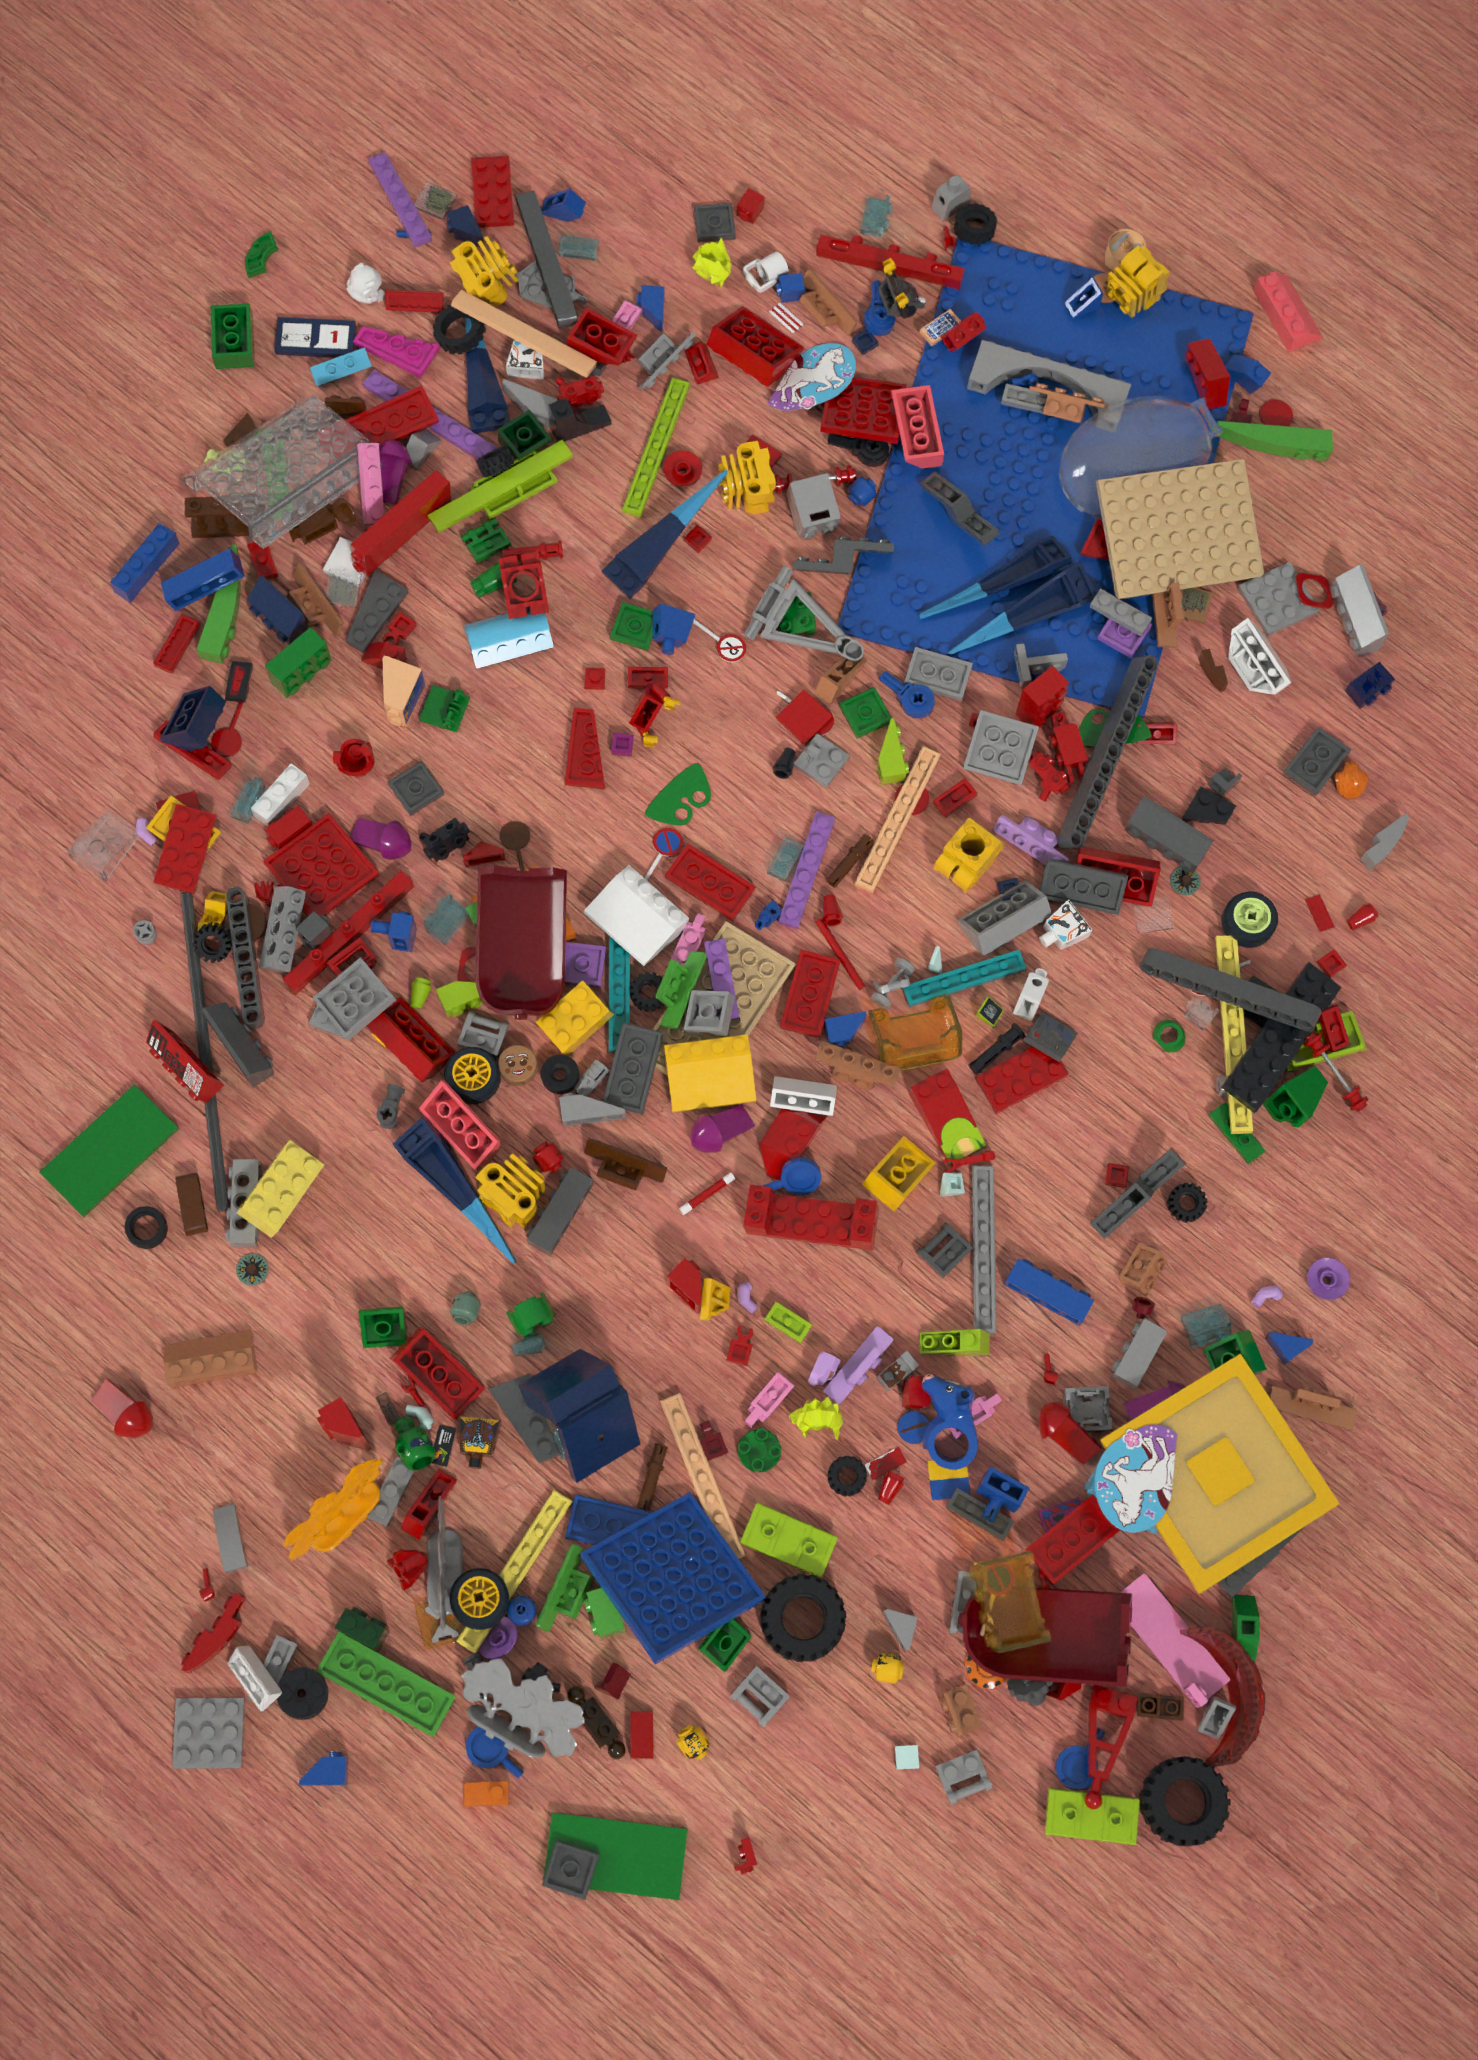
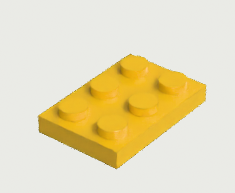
M173 796L168 798L146 827L147 830L164 842L176 804L185 806ZM215 827L207 852L222 833Z

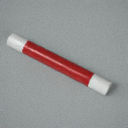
M730 1172L680 1207V1212L685 1215L735 1180L734 1175Z

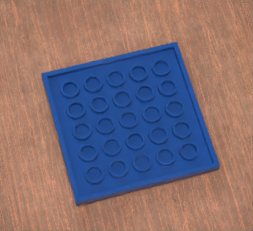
M691 1492L586 1549L580 1555L655 1665L765 1601L766 1598Z

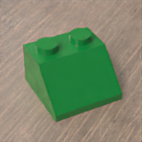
M1250 1330L1237 1332L1203 1348L1212 1371L1239 1354L1242 1355L1254 1375L1267 1370Z

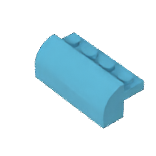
M527 607V616L509 619V615L506 613L463 625L475 667H484L554 647L545 613L531 615L530 607Z

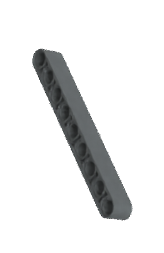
M533 190L516 194L518 210L558 328L575 325L578 321L577 314L536 193Z
M1148 948L1139 966L1141 971L1148 975L1304 1031H1313L1322 1013L1321 1009L1314 1004L1156 948Z

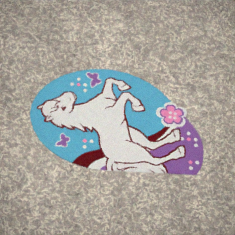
M837 343L821 344L806 350L791 364L768 404L778 410L792 411L801 408L810 409L816 404L832 399L849 385L855 374L856 360L853 353L844 345Z
M1155 1424L1143 1426L1135 1431L1128 1429L1126 1434L1112 1443L1101 1456L1095 1473L1097 1501L1105 1517L1122 1531L1132 1533L1145 1531L1158 1523L1165 1514L1170 1503L1177 1441V1434L1173 1430Z

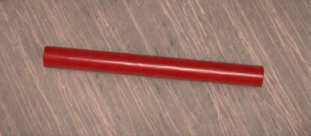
M823 919L817 920L815 924L838 959L841 960V964L858 990L865 988L866 985Z

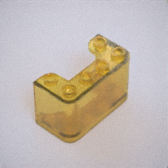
M1022 1550L973 1561L972 1566L969 1567L971 1578L975 1580L977 1589H974L977 1602H980L982 1610L979 1611V1618L981 1624H985L986 1628L984 1641L986 1647H990L992 1651L1002 1653L1052 1641L1050 1631L1045 1630L1044 1625L1041 1624L1045 1623V1620L1041 1617L1032 1576L1034 1569L1029 1568L1031 1563H1034L1032 1551Z

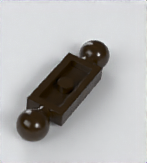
M580 1686L571 1687L567 1692V1698L570 1702L582 1708L583 1726L599 1748L607 1744L609 1756L613 1759H621L625 1755L626 1748L622 1742L615 1741L614 1739L619 1734L618 1730L593 1697L586 1701L583 1688Z

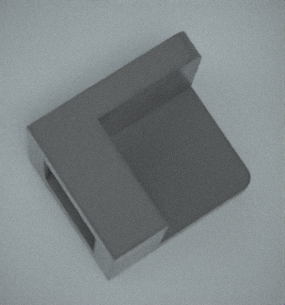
M1223 769L1220 773L1216 772L1210 778L1207 785L1223 798L1239 783L1242 775L1239 773L1234 777L1229 771Z

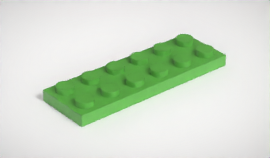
M339 1631L316 1670L317 1673L432 1737H435L456 1698L453 1694Z

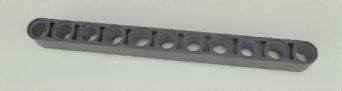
M1153 655L1135 657L1129 665L1059 832L1057 840L1062 849L1080 848L1086 840L1156 672L1157 660Z

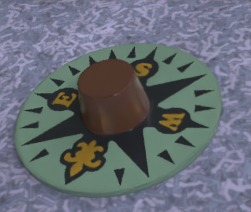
M1179 867L1171 874L1170 884L1174 891L1181 895L1194 894L1200 887L1201 880L1196 871L1194 873L1187 872Z
M258 1254L245 1255L239 1260L236 1267L239 1280L246 1285L260 1284L265 1280L269 1271L267 1261Z

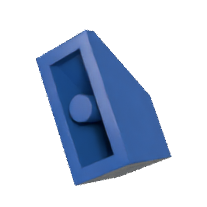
M567 189L546 196L541 211L545 216L569 222L579 219L583 215L586 202L572 189Z
M641 285V293H637V305H640V308H642V315L659 331H663L665 286Z
M1233 354L1225 364L1230 377L1249 394L1262 387L1271 374L1259 361Z
M866 1011L825 1019L824 1028L828 1043L841 1048H846L847 1045H850L866 1020Z
M329 1752V1756L322 1757L299 1780V1785H348V1757L343 1756V1752Z

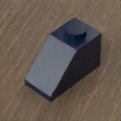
M466 205L447 212L448 221H445L449 233L452 232L457 240L469 241L475 246L480 247L478 242H483V236L469 206Z

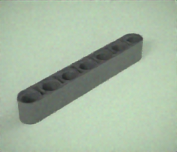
M231 887L226 893L241 1013L244 1022L250 1028L258 1029L263 1026L265 1016L249 899L242 888ZM236 895H242L241 900L233 902ZM238 915H245L242 921L236 922ZM247 934L246 940L238 941L239 936ZM244 954H250L247 961H241ZM247 974H253L250 981H244V977ZM249 994H255L254 1000L246 1001ZM252 1014H258V1018L255 1021H249V1017Z

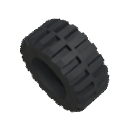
M804 1574L789 1576L774 1585L767 1594L761 1610V1629L765 1640L773 1648L772 1650L782 1655L783 1658L801 1663L815 1661L832 1651L842 1638L846 1626L844 1602L838 1595L836 1588L830 1586L829 1582L825 1579H819L816 1575L812 1574L810 1576ZM798 1597H808L815 1600L824 1613V1624L821 1631L810 1639L803 1640L791 1636L784 1628L782 1622L785 1606L791 1600Z
M1190 1756L1175 1757L1162 1761L1158 1766L1153 1767L1148 1777H1145L1143 1790H1140V1797H1142L1140 1809L1144 1812L1145 1817L1143 1818L1146 1824L1150 1825V1830L1155 1835H1159L1161 1840L1177 1846L1201 1845L1215 1838L1216 1833L1224 1828L1225 1825L1223 1823L1230 1814L1227 1812L1228 1806H1231V1799L1227 1797L1229 1789L1227 1785L1223 1784L1222 1780L1224 1778L1222 1775L1214 1771L1215 1767L1211 1764H1206L1199 1758H1190ZM1180 1779L1195 1782L1201 1788L1205 1798L1203 1814L1198 1820L1189 1824L1175 1821L1168 1814L1165 1806L1167 1788L1173 1782Z

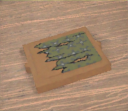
M1199 587L1180 590L1183 594L1182 609L1185 612L1184 619L1188 622L1191 620L1204 624L1213 592L1202 590Z

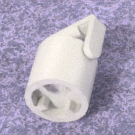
M778 251L771 253L761 260L758 258L743 268L745 279L759 293L775 285L780 275H786L789 272L785 259ZM755 266L760 278L765 283L761 287L754 276L749 273V270Z

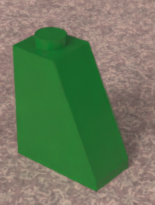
M1314 1066L1283 1084L1263 1102V1106L1275 1121H1286L1291 1123V1126L1299 1128L1313 1116L1328 1081L1319 1069Z

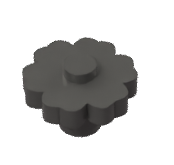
M1019 1679L1007 1681L1008 1690L1012 1697H1016L1017 1701L1028 1702L1033 1706L1040 1705L1045 1701V1695L1049 1692L1048 1687L1053 1684V1682Z

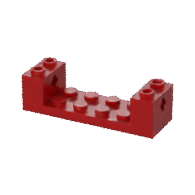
M750 1185L743 1226L746 1233L750 1235L873 1251L879 1206L877 1201L856 1198L855 1204L779 1195L773 1194L771 1187Z

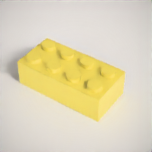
M289 1140L282 1147L236 1213L272 1238L284 1224L324 1164Z

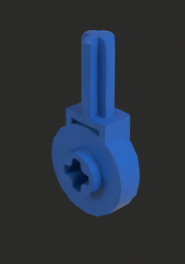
M879 280L871 283L872 300L865 311L863 325L871 334L885 336L893 330L895 316L887 315L878 291L882 284Z
M887 671L881 674L879 680L897 694V700L902 703L903 711L908 716L921 719L931 714L935 706V697L928 687L912 685L910 682L905 685Z

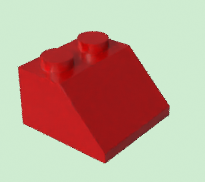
M684 1258L667 1276V1286L699 1314L701 1312L700 1267L693 1260L688 1261Z

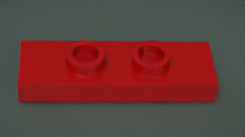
M385 290V310L440 313L444 309V292Z
M181 614L153 665L173 674L201 625L200 621Z

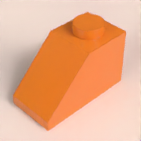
M509 1781L464 1783V1807L510 1805Z

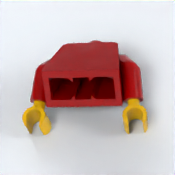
M647 684L629 721V724L636 727L639 734L643 737V745L645 747H655L654 743L658 742L656 735H649V728L663 703L665 709L675 712V704L680 705L678 699L670 698V694L658 684Z

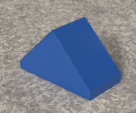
M1091 278L1065 302L1073 318L1099 309L1103 292L1095 278Z
M1270 1332L1266 1336V1341L1284 1365L1313 1344V1339Z

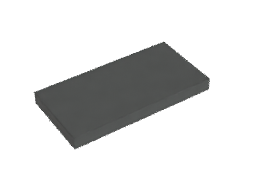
M1047 857L1040 891L1051 901L1065 903L1067 900H1070L1074 906L1119 915L1128 875Z
M627 1023L622 1024L603 1102L627 1111L644 1114L664 1035L663 1032Z

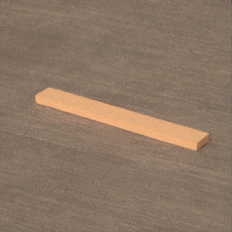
M463 290L452 300V307L586 378L596 367L597 361Z
M922 746L855 881V886L870 893L874 892L941 756L940 753Z
M678 1393L660 1400L702 1509L738 1559L746 1557L681 1394Z

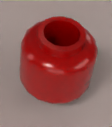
M545 1141L533 1150L535 1154L532 1159L543 1173L548 1171L554 1173L562 1167L560 1162L564 1159V1155L555 1143Z

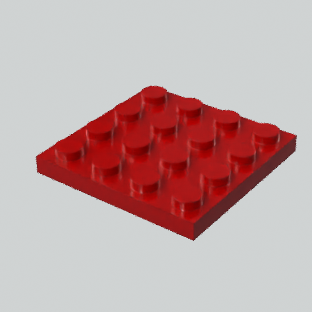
M853 376L849 385L840 394L825 401L820 432L898 444L899 428L891 390L905 389L907 384Z
M327 813L263 861L264 865L282 886H290L306 891L302 911L307 917L313 912L319 916L321 914L326 916L379 876L376 868L330 813Z

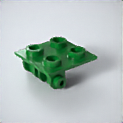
M796 596L780 622L778 631L794 635L805 632L808 636H812L815 634L814 631H816L815 615Z
M432 685L419 721L457 733L471 697L464 695V691L459 688L456 691H451Z

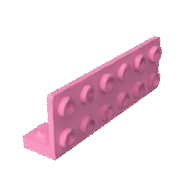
M1146 1574L1139 1576L1120 1592L1132 1594V1623L1130 1622V1626L1196 1708L1206 1704L1212 1695L1230 1681L1228 1675L1199 1639L1191 1633L1182 1631L1190 1628Z

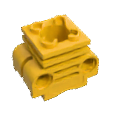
M488 236L484 239L489 245L490 250L482 241L478 242L484 254L472 242L467 241L460 244L451 251L456 258L450 262L453 270L461 276L463 286L468 294L495 308L498 307L508 296L507 289L500 279L502 278L511 287L513 284L506 274H509L515 282H518L519 279L515 275L518 271L507 260L508 255L504 249L499 247L496 240L492 242Z
M1138 245L1122 259L1120 269L1116 267L1114 273L1111 271L1108 274L1107 296L1120 305L1119 307L1124 314H1128L1133 318L1135 311L1139 313L1141 308L1147 310L1160 300L1161 294L1167 290L1166 281L1170 271L1164 265L1158 263L1144 245L1142 247Z
M758 441L747 442L738 446L736 465L733 454L729 455V466H727L725 455L721 456V464H718V470L720 474L724 470L728 472L719 485H723L724 493H722L723 503H727L728 510L732 509L733 497L736 508H740V497H742L744 509L750 514L769 512L767 503L774 502L775 500L773 490L776 488L774 473L769 466L768 448L760 449Z
M968 818L945 845L943 853L935 863L934 870L939 871L948 879L953 874L952 882L963 889L964 893H967L993 864L1003 850L1005 843L991 832L989 833L987 829L975 820ZM972 849L976 851L978 855H967L962 850Z
M512 1153L510 1155L511 1163L508 1160L504 1162L505 1169L497 1163H490L475 1177L480 1182L477 1192L480 1195V1201L488 1208L495 1210L501 1216L503 1222L510 1228L517 1222L525 1229L537 1215L536 1200L540 1198L539 1191L542 1194L546 1192L545 1182L540 1172L536 1169L532 1171L526 1166L528 1162L522 1156L516 1157ZM493 1177H499L496 1180H491ZM524 1205H530L528 1208H522Z

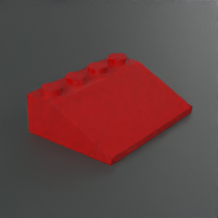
M744 306L714 325L706 343L715 353L720 354L766 387L777 381L804 350L803 346Z

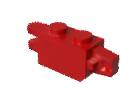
M1064 712L1055 713L1051 716L1052 731L1049 735V742L1051 747L1055 748V762L1057 766H1060L1061 770L1068 776V783H1073L1074 776L1071 769L1076 768L1078 777L1082 780L1085 773L1083 766L1088 761L1078 726L1073 723L1069 724Z

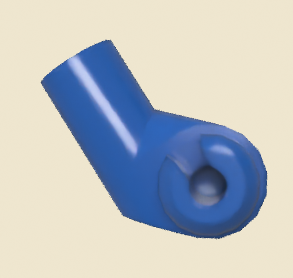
M1034 373L1009 379V384L1019 387L1036 386L1039 382L1038 376Z

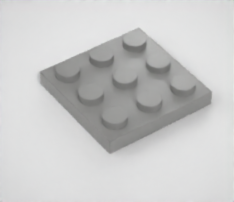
M1291 562L1264 573L1262 577H1256L1238 586L1240 594L1267 637L1318 614L1320 610L1317 607L1306 606L1300 601L1295 579L1297 572ZM1303 583L1302 588L1305 595L1314 601Z
M980 710L963 769L1022 785L1039 726Z
M360 957L316 994L313 1000L344 1038L349 1041L393 1004L396 998Z
M176 1698L172 1769L242 1768L245 1698Z

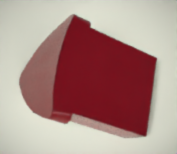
M613 1662L602 1682L598 1681L594 1689L619 1699L631 1674L622 1666Z

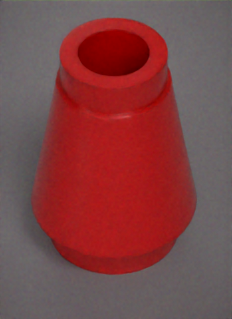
M833 894L824 896L823 921L827 926L841 924L843 914L836 896Z
M1371 903L1363 904L1346 922L1352 930L1376 921L1379 915Z
M888 1471V1474L884 1475L878 1500L890 1505L891 1501H893L904 1486L903 1481L905 1478Z

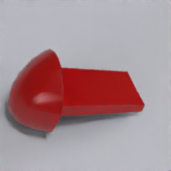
M106 1379L91 1401L115 1425V1434L119 1437L137 1438L150 1432L153 1426V1415L149 1405L144 1401L136 1402L110 1379Z
M1051 1402L1044 1405L1038 1420L1042 1439L1049 1436L1083 1465L1101 1450L1102 1446L1069 1415L1070 1406L1060 1402Z

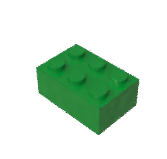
M250 303L211 305L212 358L215 368L255 367L253 314Z
M310 627L268 662L265 668L270 682L288 698L290 695L296 694L305 682H310L319 670L325 669L332 659L327 643Z

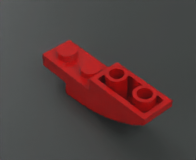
M236 1593L233 1597L229 1596L224 1604L226 1610L222 1617L218 1616L213 1623L212 1628L214 1631L211 1633L204 1629L202 1633L199 1632L193 1641L195 1645L191 1653L188 1652L181 1662V1665H183L182 1671L189 1674L199 1669L226 1647L242 1625L235 1618L246 1600L244 1597Z

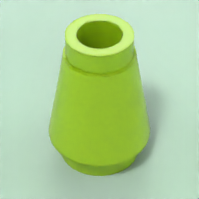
M415 977L411 986V1007L422 1009L432 988L430 980Z

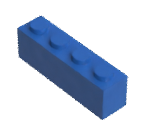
M159 523L110 581L114 593L131 603L179 545L176 533Z
M229 548L161 582L165 602L177 611L245 576L240 558Z
M1017 1259L1004 1285L1080 1326L1094 1302V1299L1090 1298L1091 1295L1083 1290H1075L1065 1280L1061 1279L1059 1281L1053 1278V1274L1047 1270L1041 1269L1040 1271L1033 1267L1034 1264L1029 1260Z

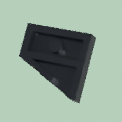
M1200 786L1182 820L1184 822L1193 820L1200 821V823L1213 822L1226 825L1236 805Z

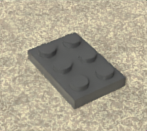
M1318 727L1283 771V774L1316 797L1350 753L1351 749Z

